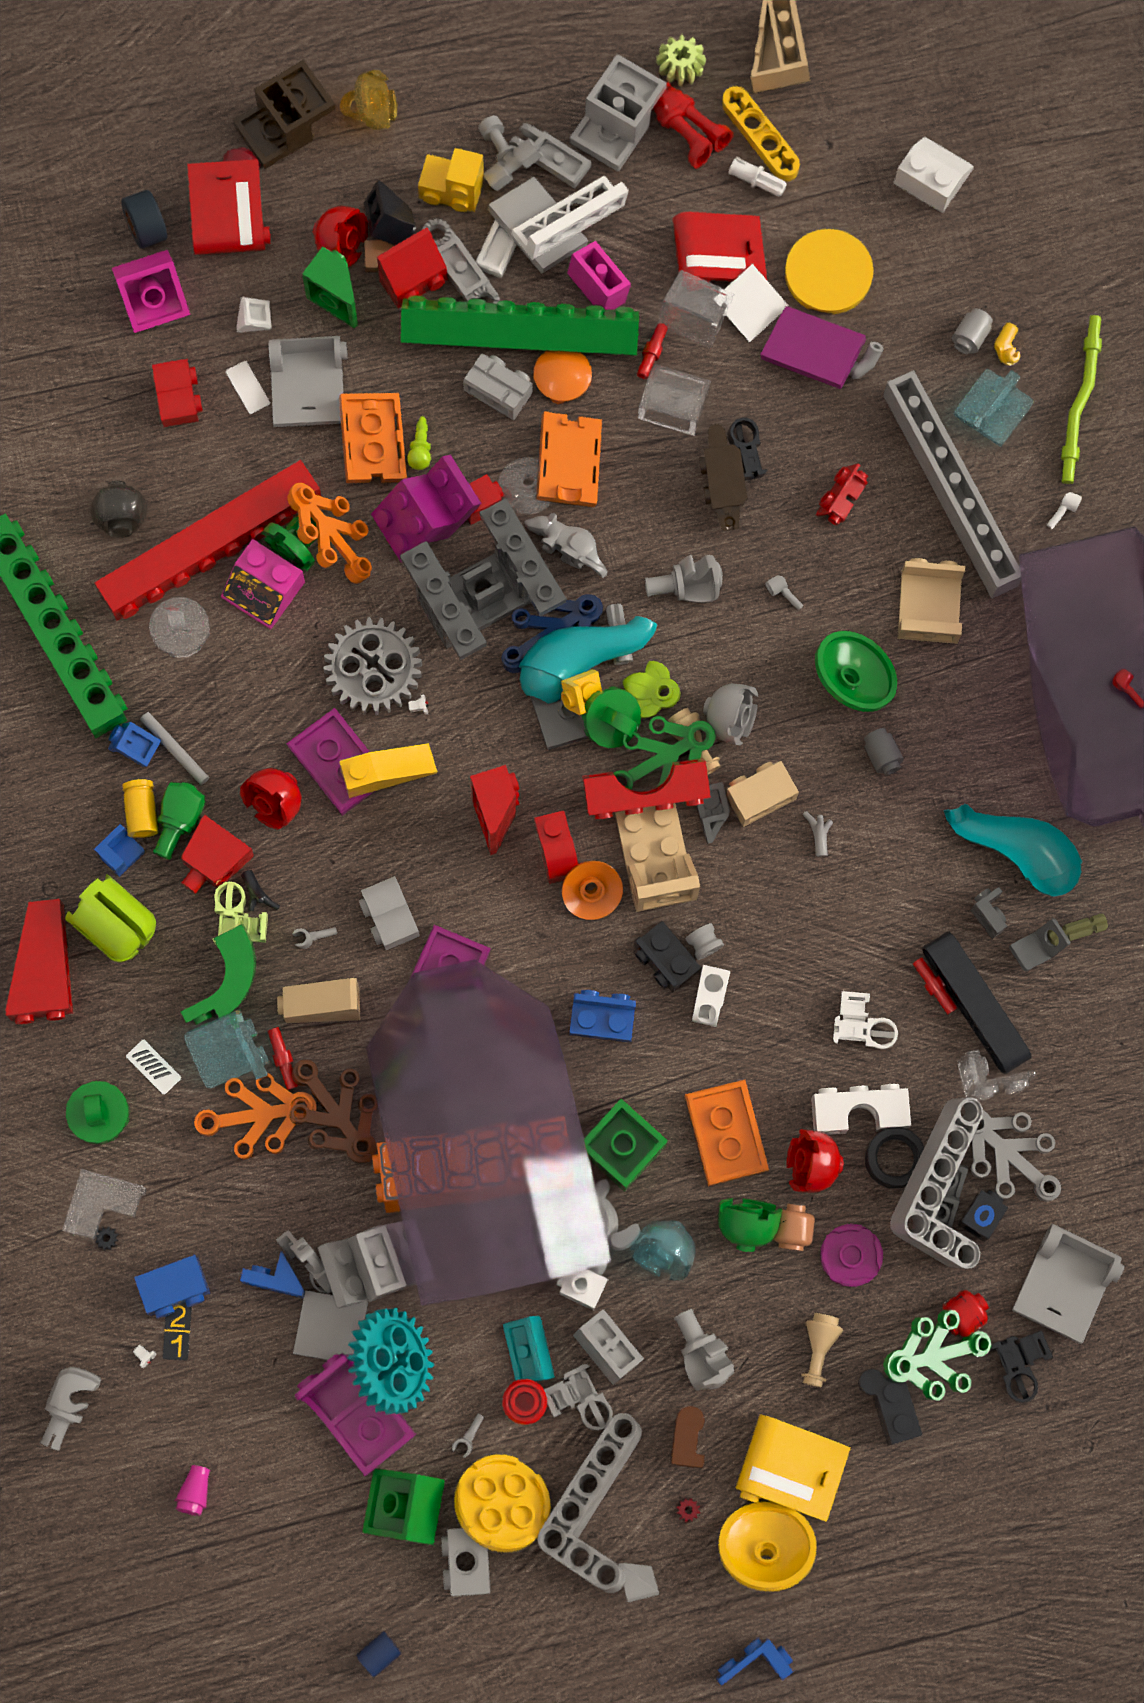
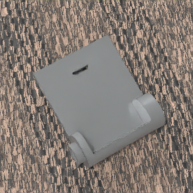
M340 336L269 340L273 427L341 424L339 396L344 394L342 360L347 359V343L341 342Z
M1051 1224L1043 1237L1012 1311L1082 1344L1106 1287L1111 1281L1117 1283L1124 1270V1265L1120 1264L1122 1257L1055 1224ZM1047 1308H1049V1309H1051V1310H1053V1311L1059 1313V1315L1056 1314V1313H1054V1312H1052V1311H1050V1310H1048Z

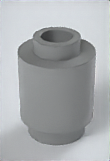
M973 309L965 315L952 336L954 346L958 351L969 354L976 353L991 330L992 318L990 315L980 309Z

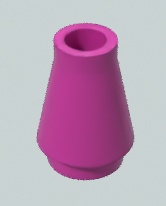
M191 1465L190 1472L175 1499L177 1511L193 1516H201L202 1509H206L209 1469Z

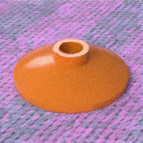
M587 861L578 864L568 872L562 884V898L565 906L572 914L586 920L600 919L612 913L619 905L623 895V884L619 874L612 866L601 861ZM593 882L596 884L593 890L585 889L588 883Z

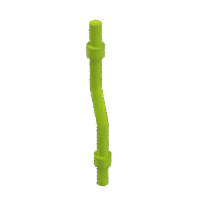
M1097 315L1089 317L1088 337L1084 339L1083 351L1086 352L1083 384L1068 414L1066 443L1062 447L1061 460L1064 461L1062 483L1065 484L1074 483L1075 463L1079 461L1080 448L1077 447L1080 415L1095 386L1097 356L1101 352L1102 339L1099 338L1101 317Z

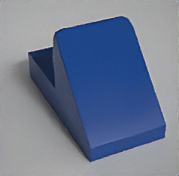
M282 1251L280 1252L274 1276L270 1275L271 1269L252 1265L251 1270L243 1268L240 1279L243 1284L304 1299L305 1290Z

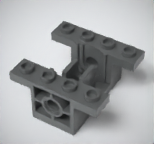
M506 498L480 512V518L495 541V553L450 577L449 572L444 571L427 541L400 555L402 563L415 583L417 601L445 648L453 647L460 660L487 646V642L480 632L481 630L507 617L515 610L532 603L541 617L565 604L567 600ZM482 587L488 588V589H486V590H484V591H482V592L476 594V591H477L479 588H482Z

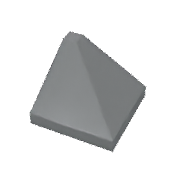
M629 1563L618 1564L625 1573L623 1587L628 1602L659 1595L652 1566Z

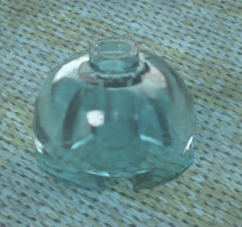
M674 1220L651 1222L640 1231L638 1238L631 1246V1250H635L632 1257L642 1268L659 1277L661 1275L660 1271L671 1274L669 1280L673 1281L684 1280L689 1275L695 1260L696 1249L692 1237L686 1231L683 1224Z

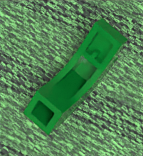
M240 924L213 938L225 962V977L220 988L212 996L181 1011L186 1023L194 1020L197 1025L213 1017L210 1012L215 1009L219 1019H222L232 1013L248 995L255 977L256 955L253 942L244 924Z

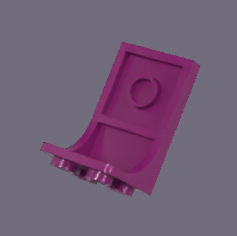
M337 1353L322 1365L325 1370L321 1374H311L297 1385L300 1391L294 1396L298 1401L305 1402L320 1417L363 1475L367 1476L417 1434L401 1414L385 1415V1411L376 1412L375 1405H366L368 1396L359 1397L358 1394L361 1386H353L352 1384L357 1378L356 1373H349L348 1371L354 1366V1362L347 1359V1356L352 1354L344 1355L341 1353L338 1355Z

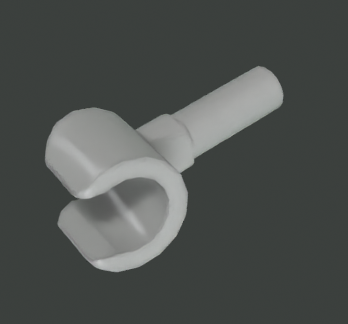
M775 576L766 582V588L772 596L781 592L798 611L804 606L790 592L784 577Z
M336 927L317 932H308L305 929L299 928L294 930L292 935L300 936L305 934L306 940L295 945L298 948L307 949L315 940L336 935L337 930Z
M477 1414L465 1435L453 1443V1452L459 1442H464L468 1446V1451L463 1458L472 1452V1440L484 1419L482 1415Z

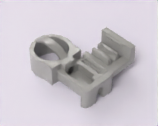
M287 1230L276 1239L291 1259L296 1256L302 1263L307 1260L308 1263L305 1267L310 1272L309 1279L315 1289L319 1292L327 1293V1295L332 1292L323 1262L303 1237L297 1241L291 1232ZM314 1278L321 1287H317L314 1284Z
M587 1364L567 1372L563 1380L569 1379L568 1382L563 1383L561 1381L544 1389L547 1396V1405L553 1417L562 1414L561 1409L569 1405L572 1409L576 1403L580 1402L577 1405V1409L583 1424L587 1428L595 1431L606 1428L612 1419V1408L606 1401L603 1393L597 1394L586 1372V1369L590 1367ZM551 1395H552V1397H553V1399H554V1401H555V1403H556V1405H557V1407H558L559 1410H557V1408H556V1406H555V1404H554V1402H553V1400H552V1398H551ZM595 1402H600L606 1407L608 1411V1421L606 1423ZM588 1405L599 1427L589 1424L586 1420L585 1408Z

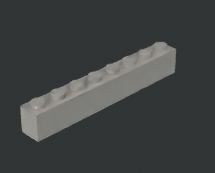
M913 370L888 381L883 396L991 599L1018 587L1024 574L915 371Z

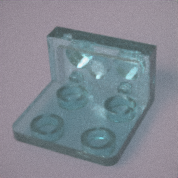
M240 1009L190 1030L184 1035L185 1043L207 1088H213L227 1082L231 1078H236L250 1071L253 1072L256 1080L268 1075L265 1065L270 1063L263 1045L260 1047L256 1046L253 1037L258 1036L251 1018L244 1019Z

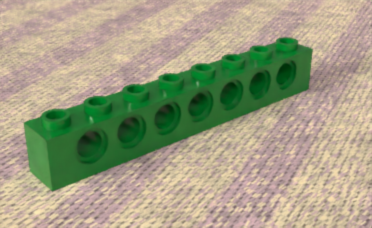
M5 513L0 516V577L96 739L114 729L117 725L125 723L127 719L124 711L128 708L120 694L118 693L114 696L109 689L113 682L106 670L103 668L99 671L94 661L98 660V657L90 643L84 646L79 636L83 635V632L75 618L69 621L64 613L69 608L61 594L54 596L50 587L54 583L46 569L40 571L35 564L40 559L32 545L30 544L25 547L21 537L25 536L19 523L17 520L11 522ZM7 546H16V550L12 554H3V550ZM21 571H31L29 577H27L26 579L17 578V575ZM42 594L46 596L45 600L40 604L31 603L36 595ZM50 620H60L58 627L54 629L46 628ZM67 644L75 645V649L71 653H61L63 646ZM79 670H90V673L86 678H75L76 673ZM94 695H105L104 700L100 704L90 703Z

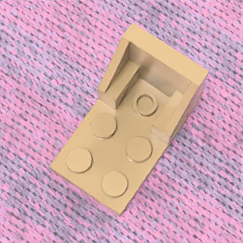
M673 803L674 808L667 810H655V806L644 807L643 812L639 814L625 815V810L615 812L636 912L697 900L700 890L698 874L690 855L686 854L675 803Z

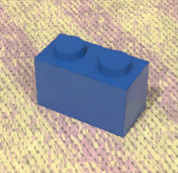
M196 1255L134 1277L146 1313L150 1316L155 1314L157 1319L174 1313L173 1307L186 1303L187 1307L200 1304L205 1301V1295L211 1294Z

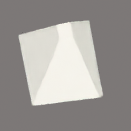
M242 297L237 320V332L270 330L272 326L269 301Z

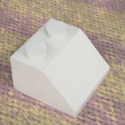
M924 137L913 145L898 167L894 184L943 213L974 166Z

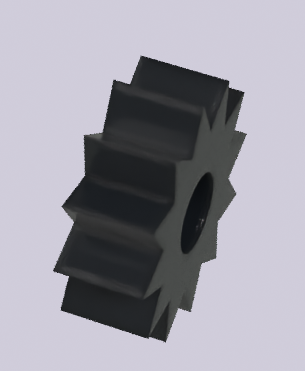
M102 1226V1231L97 1230L99 1235H95L98 1239L94 1243L99 1244L98 1248L103 1247V1250L106 1251L107 1248L112 1250V1246L117 1247L115 1242H119L116 1239L119 1234L115 1233L116 1229L111 1230L110 1226L105 1229ZM106 1235L110 1236L108 1242H104V1236Z

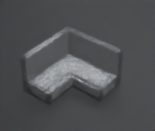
M81 1169L63 1231L70 1235L75 1234L95 1240L104 1209L135 1218L141 1196H145L147 1190L142 1185Z

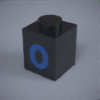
M981 1190L976 1194L959 1221L958 1226L985 1242L990 1238L1009 1207L1003 1204L1004 1199L991 1190L987 1192Z

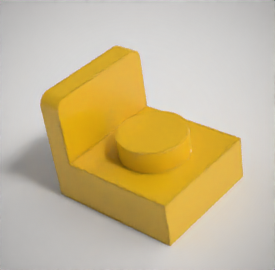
M593 669L561 681L563 688L561 693L562 702L568 710L578 715L586 713L585 703L596 691H602L599 673Z

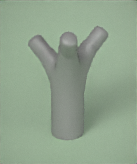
M807 811L804 812L803 816L808 820L814 834L816 857L828 856L827 832L833 821L829 819L824 824L823 815H818L816 821Z

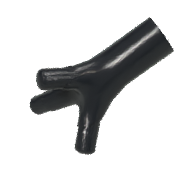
M247 870L241 874L250 894L249 911L255 910L257 901L275 910L280 908V905L272 901L262 890L252 870Z

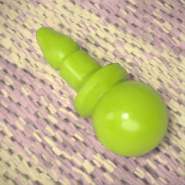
M421 416L416 425L415 441L410 443L411 450L407 456L408 464L415 470H424L431 462V455L429 453L431 445L427 442L426 433L428 426L426 418Z

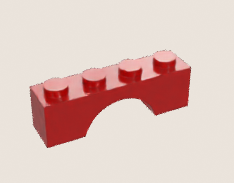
M703 758L673 762L670 773L665 781L658 787L648 791H634L626 788L617 780L612 771L582 776L587 813L589 816L594 815L595 819L613 817V812L624 810L625 815L639 814L643 812L644 807L655 806V810H667L674 808L673 803L685 802L686 806L700 805L704 803L705 798H711L707 766Z

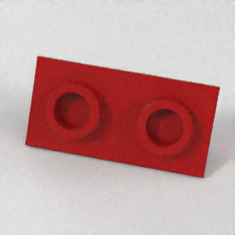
M859 463L847 467L844 466L837 472L834 477L836 483L831 491H827L819 501L821 507L816 513L817 517L827 514L829 515L828 521L836 526L840 522L845 521L854 506L846 499L847 495L854 501L857 500L868 483L866 480L868 475L858 470L860 467Z

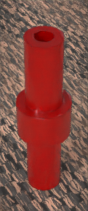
M662 323L657 324L651 340L646 342L642 352L644 357L637 372V376L641 379L648 378L654 361H658L663 350L661 344L668 327Z
M923 957L915 961L913 966L926 983L924 987L930 996H935L947 1015L955 1011L957 1006L944 989L946 985L940 976H935Z
M279 1027L268 1030L267 1033L275 1053L272 1057L276 1068H280L286 1089L290 1090L298 1087L299 1085L293 1081L291 1074L293 1069L291 1063L294 1060L290 1050H286Z

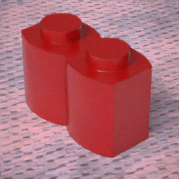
M188 359L152 364L163 427L198 422V413L203 412L200 394L194 395L193 385L198 384L195 366L189 367Z

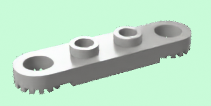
M442 219L426 222L423 229L426 227L429 231L441 229L445 233V237L440 239V241H435L446 264L448 278L465 302H468L470 299L489 297L493 300L494 304H497L500 301L498 292L492 287L488 278L447 222L442 221Z

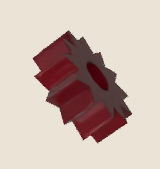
M684 1497V1502L679 1501L680 1506L676 1507L679 1511L676 1514L681 1515L680 1519L684 1518L685 1523L688 1519L693 1522V1518L698 1519L696 1514L701 1512L697 1509L701 1506L696 1505L697 1501L692 1502V1497L689 1500ZM686 1506H690L692 1508V1512L690 1514L685 1513Z

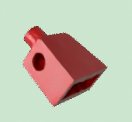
M204 815L181 857L183 864L190 869V872L181 884L194 894L198 892L205 881L218 888L219 885L227 882L254 856L252 848Z

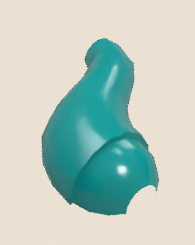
M635 616L624 625L607 627L571 626L554 630L540 638L527 651L519 665V668H521L519 678L521 688L526 696L539 698L547 704L557 702L561 699V693L563 692L562 680L589 671L592 667L604 661L628 655L642 649L652 638L658 625L647 618Z
M967 804L953 810H944L947 822L958 836L969 842L995 850L1007 857L1019 868L1025 880L1031 881L1033 887L1042 894L1053 897L1070 892L1079 882L1082 859L1075 845L1068 837L1051 824L1033 818L993 816L977 813Z

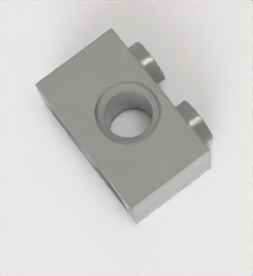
M463 1528L447 1529V1536L441 1537L442 1556H449V1569L443 1570L444 1590L451 1589V1596L490 1594L488 1549L471 1539ZM462 1552H470L475 1558V1565L470 1571H462L457 1567L456 1559Z

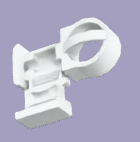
M842 991L840 1015H843V1020H840V1016L835 1018L834 1043L838 1044V1039L866 1042V1047H875L881 1050L888 1049L896 1042L898 1030L896 1025L886 1018H868V1023L865 1022L866 1017H868V1013H864L865 1002H869V993ZM884 1022L892 1026L894 1032L871 1030L874 1024ZM870 1036L894 1039L891 1043L881 1045L872 1041Z

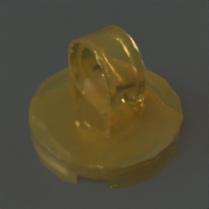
M370 70L360 74L355 83V90L345 93L340 101V109L343 115L354 120L363 119L365 124L373 130L389 128L391 126L389 124L390 121L395 120L397 117V100L394 89L389 90L384 82L389 80L387 76L380 70ZM355 99L357 110L352 113L350 105Z

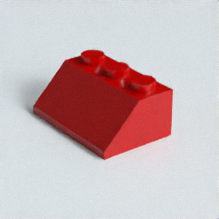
M506 765L470 776L471 799L490 855L497 853L516 816V806L520 805L518 800L520 798L518 790L520 789L514 772L508 773Z

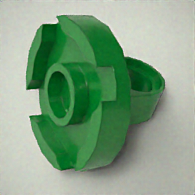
M298 515L293 518L285 529L278 524L269 523L261 532L262 535L267 536L264 540L268 546L286 561L290 559L298 563L296 567L304 573L308 572L315 564V559L308 550L314 541L305 544L298 538ZM311 517V524L316 527V522Z
M609 687L610 689H605L601 692L596 691L586 701V713L582 714V720H584V732L591 741L606 748H616L624 745L623 737L625 734L628 735L626 742H629L634 736L632 735L634 731H638L641 723V709L637 699L628 691L617 687Z
M92 1081L81 1085L72 1093L66 1106V1119L69 1128L78 1138L89 1144H105L114 1141L123 1131L124 1127L127 1126L130 1108L126 1097L116 1086L107 1082Z

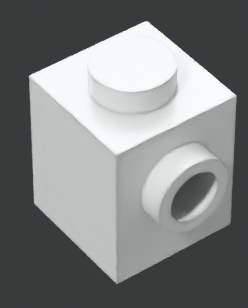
M573 1263L570 1270L564 1267L556 1285L562 1287L559 1295L594 1311L608 1279Z

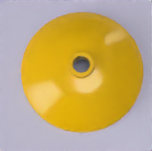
M775 1502L751 1503L739 1508L724 1523L719 1536V1554L725 1569L741 1584L760 1591H779L792 1587L809 1573L816 1557V1538L808 1521L796 1510ZM768 1555L772 1559L765 1560L762 1558V1556Z

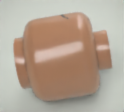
M787 1204V1209L782 1210L779 1229L773 1238L775 1242L779 1243L778 1248L803 1251L804 1246L812 1244L815 1218L812 1214L805 1213L806 1206Z

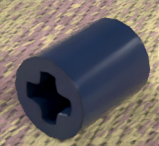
M383 1631L360 1650L356 1656L366 1670L375 1677L402 1653L388 1634Z

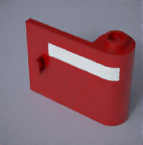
M258 159L187 164L195 255L266 251V244H271L270 227H264L262 217Z
M683 212L673 217L679 281L682 288L689 292H698L703 290L704 286L711 280L734 281L752 264L767 280L760 216Z

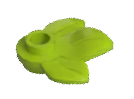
M649 661L645 673H633L623 680V686L626 691L638 701L641 709V718L653 717L661 708L673 707L680 699V687L674 680L670 679L669 670L660 662ZM668 688L669 694L665 697H661L660 692L663 689Z

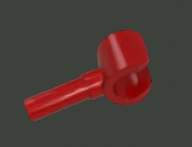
M1121 669L1112 680L1113 686L1129 695L1138 707L1142 709L1144 701L1134 688L1129 685L1134 676L1126 669Z

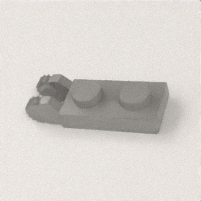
M523 123L520 127L522 134L535 142L543 155L535 163L575 189L591 168L590 160L545 131L541 132L528 123ZM515 136L509 143L511 146L518 147L524 140Z

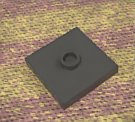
M530 696L547 750L588 739L584 732L585 727L582 715L568 710L564 706L562 699L547 704L539 698Z

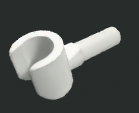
M1072 492L1067 493L1058 511L1047 523V526L1053 529L1065 514L1066 509L1076 512L1082 497Z

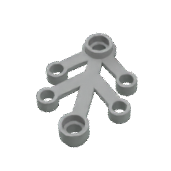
M983 1111L981 1119L983 1127L980 1130H976L971 1140L973 1163L970 1169L972 1175L981 1179L986 1177L991 1171V1165L985 1159L986 1141L994 1148L997 1178V1184L994 1188L995 1193L1006 1200L1015 1192L1014 1184L1010 1181L1009 1162L1034 1184V1192L1038 1199L1049 1202L1057 1198L1061 1192L1059 1180L1051 1175L1044 1176L1018 1153V1151L1049 1153L1055 1147L1054 1137L1044 1133L1037 1138L1002 1139L993 1130L1014 1129L1016 1132H1025L1031 1126L1030 1116L1020 1112L1014 1117L991 1118L987 1112ZM1018 1117L1024 1118L1026 1120V1127H1018L1016 1119ZM1041 1138H1046L1050 1141L1048 1149L1040 1146ZM977 1163L985 1165L986 1172L984 1174H979L976 1171L975 1166ZM1045 1182L1053 1184V1193L1045 1192L1043 1188ZM1001 1184L1008 1185L1010 1189L1008 1195L1000 1193L999 1187Z

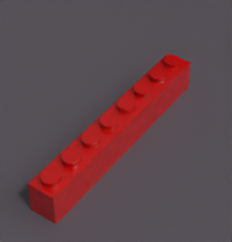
M301 460L297 461L94 582L99 594L115 619L118 621L121 618L128 619L134 616L141 606L148 602L155 603L163 598L166 591L173 587L179 588L190 581L191 576L200 571L202 573L209 571L216 565V561L221 558L234 556L242 549L243 545L252 539L255 541L261 540L265 537L261 532L269 523L272 522L280 526L289 523L293 519V515L298 513L291 508L287 499L290 488L293 485L304 483L313 489L315 495L321 496L319 486Z

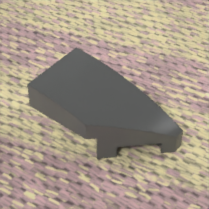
M723 782L710 784L711 798H705L703 804L696 805L707 844L713 843L717 833L729 816L730 810Z

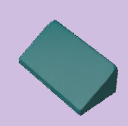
M530 1316L503 1324L515 1380L530 1379L540 1382L554 1378V1370L541 1317Z

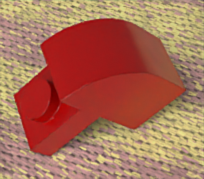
M560 811L535 817L534 822L542 849V859L548 882L552 884L564 881L568 872L578 865L575 846L569 831L565 812Z

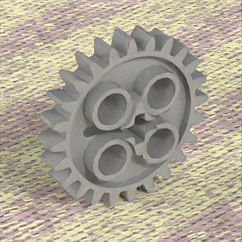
M368 617L366 626H362L359 620H355L356 629L352 630L349 626L345 625V636L338 633L335 634L338 644H328V648L333 654L324 655L325 661L330 663V665L323 667L324 673L331 675L326 678L327 685H335L331 690L333 696L342 693L340 704L343 705L349 700L351 701V711H354L360 705L362 706L363 715H366L369 707L373 708L375 715H378L380 707L384 706L385 710L390 713L391 703L394 702L398 707H402L400 697L403 696L411 699V693L408 688H418V683L413 678L422 677L421 671L415 669L422 666V659L414 657L420 654L419 647L410 648L414 644L413 636L404 639L406 629L402 628L396 632L394 621L388 627H385L383 618L379 619L377 625H373L371 618ZM368 641L379 643V647L373 651H368L363 646ZM352 650H358L365 659L361 658L359 655L355 653H352ZM393 659L403 663L396 670L389 669L386 665ZM367 662L371 665L378 663L379 671L374 667L368 670ZM349 663H356L360 666L354 673L344 671V667ZM383 675L387 676L390 679H393L394 682L389 683L387 680H385V677ZM376 681L383 686L379 691L371 692L367 689L368 684Z

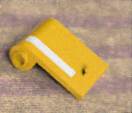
M760 1414L735 1489L741 1491L739 1497L758 1503L759 1498L766 1499L827 1522L851 1447Z

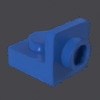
M126 722L122 723L121 726L117 725L109 736L111 744L108 750L119 752L140 766L147 767L161 740L134 723Z

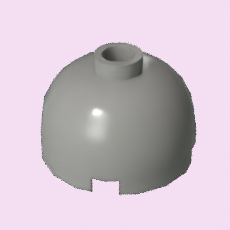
M726 684L716 690L712 697L706 699L703 713L707 715V722L714 728L717 739L734 745H742L743 742L740 741V738L742 736H749L758 705L752 704L753 696L758 697L755 687L744 684Z

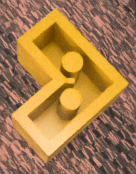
M454 148L451 160L427 154L418 183L419 199H423V201L431 205H438L439 203L448 205L460 212H466L467 210L475 212L484 182L483 155Z

